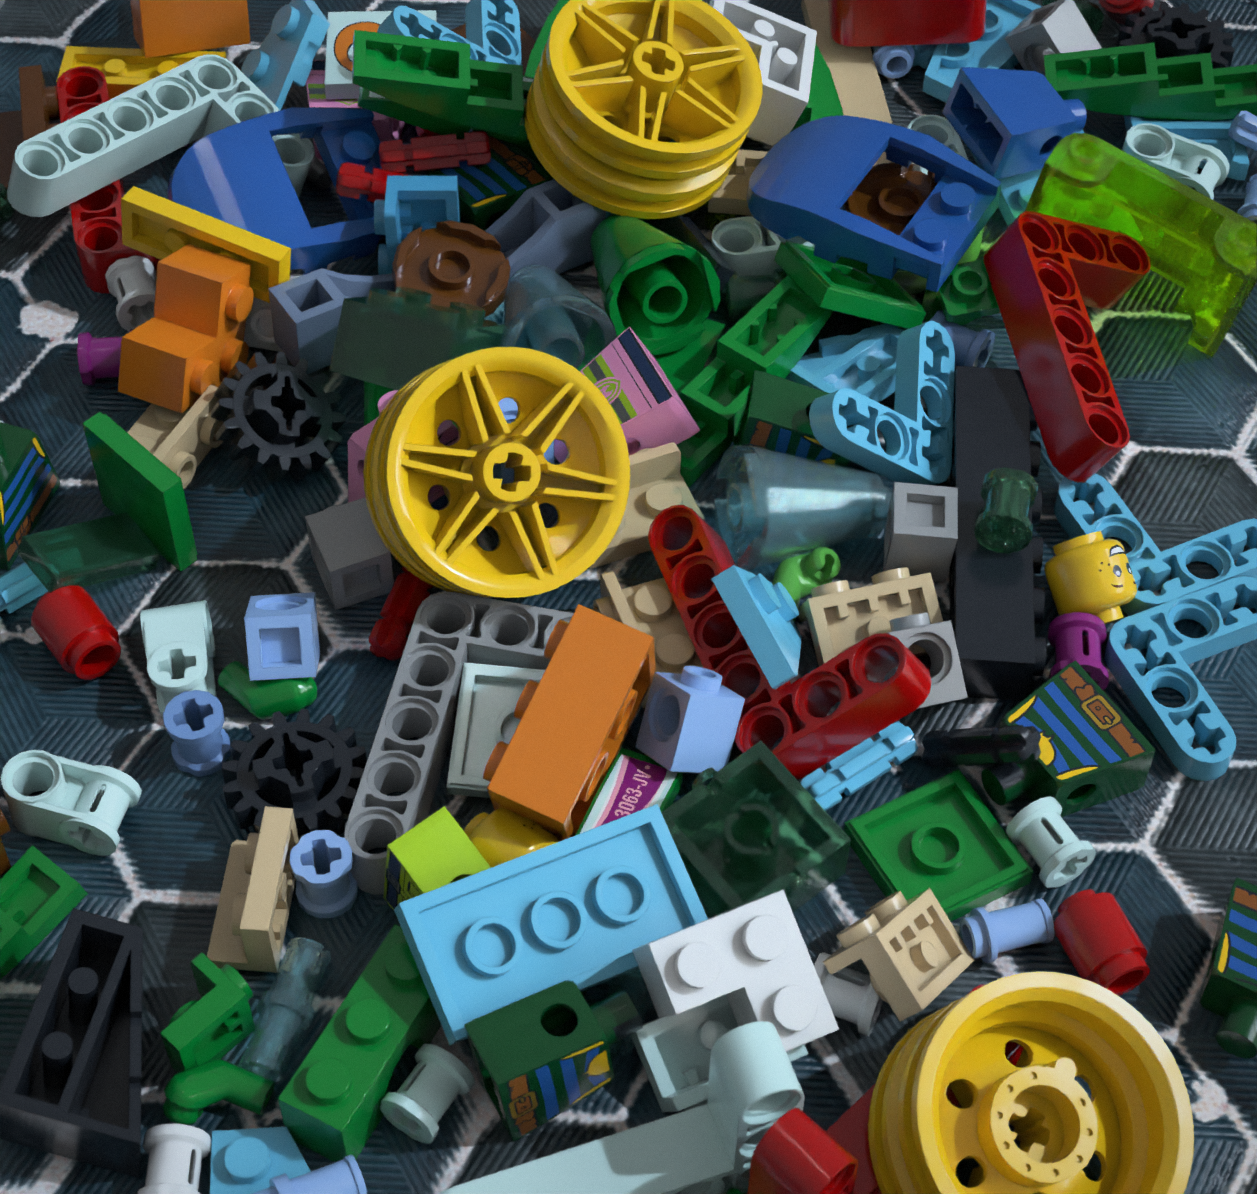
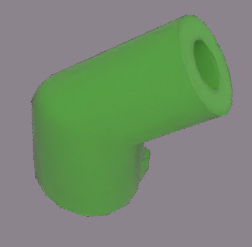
M817 547L813 551H806L792 556L778 565L774 572L772 584L780 582L791 595L797 608H799L800 599L812 594L811 589L831 583L833 578L838 575L841 568L839 557L828 547Z

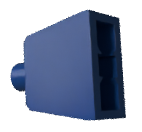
M974 67L960 68L942 112L984 170L996 179L1054 166L1061 160L1072 134L1080 132L1084 128L1087 118L1086 109L1081 100H1063L1045 76L1037 71Z

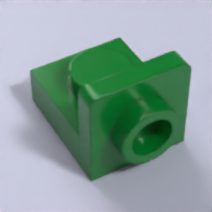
M984 259L957 264L938 292L926 289L922 302L923 310L926 312L924 317L925 323L929 322L938 310H943L948 322H955L959 325H965L983 316L1000 313Z
M202 952L190 961L197 989L202 998L199 1001L193 1000L183 1005L173 1015L168 1026L160 1032L170 1064L177 1073L214 1059L220 1060L256 1029L248 1001L253 997V993L248 983L232 966L225 964L219 969Z

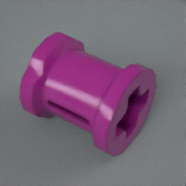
M89 332L79 333L77 355L83 385H94L96 380L101 378L119 377L121 340L123 336L93 338Z
M1073 612L1063 614L1049 624L1048 640L1050 645L1055 648V665L1050 670L1049 679L1068 664L1077 661L1102 690L1108 686L1109 672L1101 663V645L1105 642L1107 636L1103 620L1089 613Z

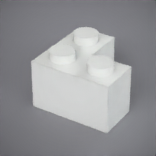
M710 0L709 5L725 16L744 36L754 52L761 71L763 83L761 104L746 137L774 146L791 132L808 104L817 31L743 0Z
M784 890L761 897L632 949L659 1018L680 1014L726 995L738 1026L757 1021L774 1024L786 1052L839 1030Z

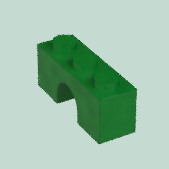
M394 924L278 1098L284 1127H287L294 1142L333 1162L343 1160L344 1157L351 1154L355 1160L357 1159L384 1116L380 1110L381 1101L386 1096L390 1078L402 1054L409 1045L420 1049L423 1044H430L442 1026L402 928Z

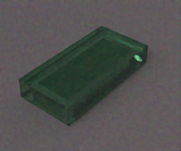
M127 512L22 536L17 550L18 555L49 593L64 586L77 585L86 587L153 570L161 555V552Z

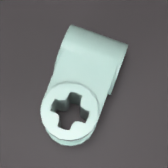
M1145 123L1135 125L1127 131L1114 180L1116 186L1129 196L1145 199L1168 208L1181 216L1194 218L1208 212L1214 202L1213 190L1224 182L1229 173L1230 165L1227 157L1219 149L1211 145L1187 139L1169 132L1159 125ZM1202 160H1205L1206 164L1201 174H1198V166ZM1192 187L1196 188L1192 200L1187 201L1186 198Z
M203 600L141 610L140 621L147 658V671L151 683L156 687L157 704L162 718L166 705L175 696L183 692L200 690L216 696L213 657L216 654L207 601Z
M29 750L12 757L3 767L1 782L11 819L20 832L28 836L41 837L74 846L81 851L99 856L111 855L116 851L120 842V836L117 833L127 809L137 805L142 793L139 784L121 770L109 766L86 764L52 755L42 750ZM46 791L41 795L28 796L33 792Z

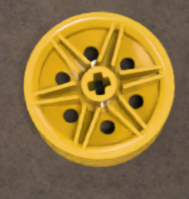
M569 0L555 18L526 98L524 121L527 137L532 150L546 171L566 190L588 204L610 213L639 219H663L683 215L704 205L723 185L759 110L763 86L761 71L753 50L740 31L719 11L702 0Z
M493 347L470 352L431 367L412 378L396 392L380 413L368 440L363 471L364 492L371 520L384 545L402 566L420 580L446 592L488 598L528 597L554 590L569 583L594 564L606 550L621 523L626 509L630 487V459L623 429L614 410L601 391L584 374L563 360L544 352L520 347ZM510 398L517 403L518 414L511 423L506 422L498 404L501 399ZM445 420L455 423L459 431L457 441L451 446L442 444L437 436L438 427ZM554 439L565 443L568 450L566 459L557 465L551 464L544 457V453ZM506 462L505 468L514 469V480L512 483L502 484L503 479L493 477L494 464ZM434 485L443 486L444 493L448 499L447 506L442 510L434 509L428 502V492ZM542 503L552 505L558 513L556 524L550 528H545L539 505ZM485 526L492 527L499 536L498 546L492 551L482 549L477 542L476 537Z
M1036 971L1002 977L922 1019L897 1042L888 1055L878 1075L869 1110V1148L873 1169L882 1194H1184L1191 1172L1194 1153L1192 1109L1182 1074L1167 1045L1153 1026L1124 999L1096 983L1068 974ZM1007 1042H1016L1024 1048L1016 1066L1012 1065L1005 1056L1004 1048ZM1075 1077L1082 1078L1088 1084L1091 1091V1100L1087 1092L1074 1079ZM948 1085L963 1109L955 1107L947 1099L946 1090ZM1009 1123L1015 1127L1014 1132L1010 1131ZM1015 1139L1020 1141V1148L1015 1144ZM1093 1154L1098 1156L1101 1163V1174L1095 1182L1089 1180L1083 1171V1168L1089 1163ZM973 1158L980 1166L972 1169L968 1185L965 1187L959 1183L956 1177V1167L962 1159Z

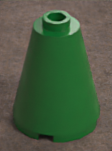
M615 214L604 219L592 234L591 250L606 319L613 333L618 337L623 331L631 327L652 355L678 351L698 339L706 329L703 323L711 309L713 308L716 312L720 302V280L711 262L697 249L638 218Z

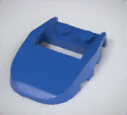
M291 107L255 117L211 133L195 142L178 162L168 183V199L290 247V270L301 269L304 275L320 268L327 269L328 264L352 256L353 260L370 255L375 252L379 240L386 238L385 235L375 234L374 203L367 202V195L360 194L359 200L339 196L349 221L311 228L272 136L299 134L301 139L313 138L336 189L337 173L340 165L344 162L364 165L365 172L372 173L373 167L381 169L379 145L381 142L372 124L374 114L368 109Z
M839 115L823 117L803 124L779 140L752 172L746 199L752 216L763 227L786 240L796 236L805 239L815 245L814 255L832 263H836L841 256L867 263V273L892 279L899 269L906 270L926 278V289L938 292L998 208L1001 181L930 135L883 121ZM883 152H886V160L907 168L913 162L935 173L934 182L938 183L899 236L865 218L840 209Z

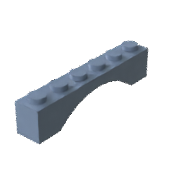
M555 179L527 189L504 215L485 230L500 243L501 252L505 255L506 260L508 257L511 270L506 295L594 260L591 250V237L596 227L606 219V211L579 199L561 186ZM320 268L268 288L274 342L285 353L294 367L302 358L308 360L307 374L434 324L409 311L398 298L392 273L374 276L349 275Z

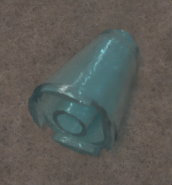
M528 265L516 271L509 279L504 300L500 347H520L544 352L563 360L580 371L617 338L614 324L609 315L551 268L544 265Z
M732 445L724 452L716 479H727L726 498H715L714 501L716 532L725 541L733 560L737 561L736 566L746 571L782 562L795 556L809 554L817 547L832 548L880 534L885 525L892 492L888 486H884L880 476L875 473L751 445Z

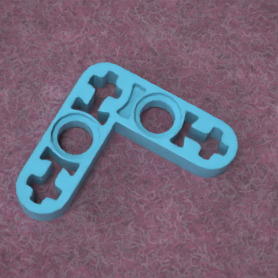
M470 0L465 8L466 39L407 6L396 7L379 25L377 33L470 44L471 60L522 66L520 18L518 8L513 0Z
M929 321L903 331L898 337L894 410L849 388H843L816 398L810 407L809 420L812 432L818 442L826 449L894 482L936 485L946 481L952 467L955 375L954 345L947 330L940 323ZM920 394L925 400L928 409V416L923 410L920 400ZM877 427L885 440L886 453L878 440Z
M1095 473L1086 482L1079 483L1064 477L1059 484L1054 513L1058 522L1071 539L1101 531L1103 538H1120L1131 546L1132 551L1127 553L1126 556L1137 585V593L1131 602L1120 606L1128 616L1232 578L1241 576L1257 578V519L1255 518L1242 520L1160 551L1112 485L1104 477ZM1073 498H1078L1079 501L1074 502ZM1088 503H1095L1093 510L1088 505ZM1245 545H1248L1250 550L1243 552ZM1196 561L1206 562L1217 570L1219 576L1213 579H1200L1192 575L1186 565ZM1138 586H1143L1145 590L1140 592ZM1161 589L1160 596H1155L1153 592Z
M1241 576L1232 578L1125 617L1116 622L1109 633L1104 657L1109 670L1174 766L1183 775L1193 780L1209 781L1225 774L1236 748V736L1230 724L1188 665L1257 639V611L1255 614H1252L1249 610L1251 608L1257 610V578ZM1235 603H1239L1241 608L1233 610ZM1182 619L1195 620L1206 628L1208 634L1200 638H1190L1182 635L1175 628L1174 623ZM1130 643L1133 648L1125 650L1124 646ZM1143 648L1147 649L1145 659L1139 651ZM1145 668H1147L1148 672L1143 676ZM1162 687L1173 688L1184 696L1187 703L1176 708L1165 707L1154 699L1151 692ZM1195 719V722H1194V725H1193V728H1192L1191 725H1190V723ZM1195 738L1202 747L1193 749L1191 747L1193 739ZM1213 745L1216 748L1214 754H1210L1204 747Z

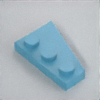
M987 0L984 35L980 39L968 43L937 44L924 75L923 92L946 103L960 68L974 67L1012 70L1019 61L1005 40V37L1033 10L1042 6L1029 0Z

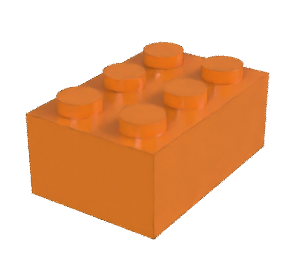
M578 604L570 622L560 619L555 625L544 651V657L550 659V662L539 683L529 680L524 687L514 711V717L521 721L509 744L499 741L495 746L483 774V779L490 781L487 791L494 810L505 808L555 833L559 841L576 835L599 787L628 734L652 684L654 672H656L654 637Z

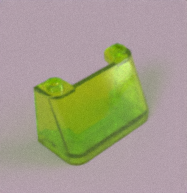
M1074 133L1065 136L1046 160L1025 211H1033L1123 233L1136 240L1145 249L1150 258V270L1185 289L1174 309L1182 314H1185L1187 311L1192 318L1193 331L1188 344L1213 357L1257 285V224L1106 141L1087 133Z

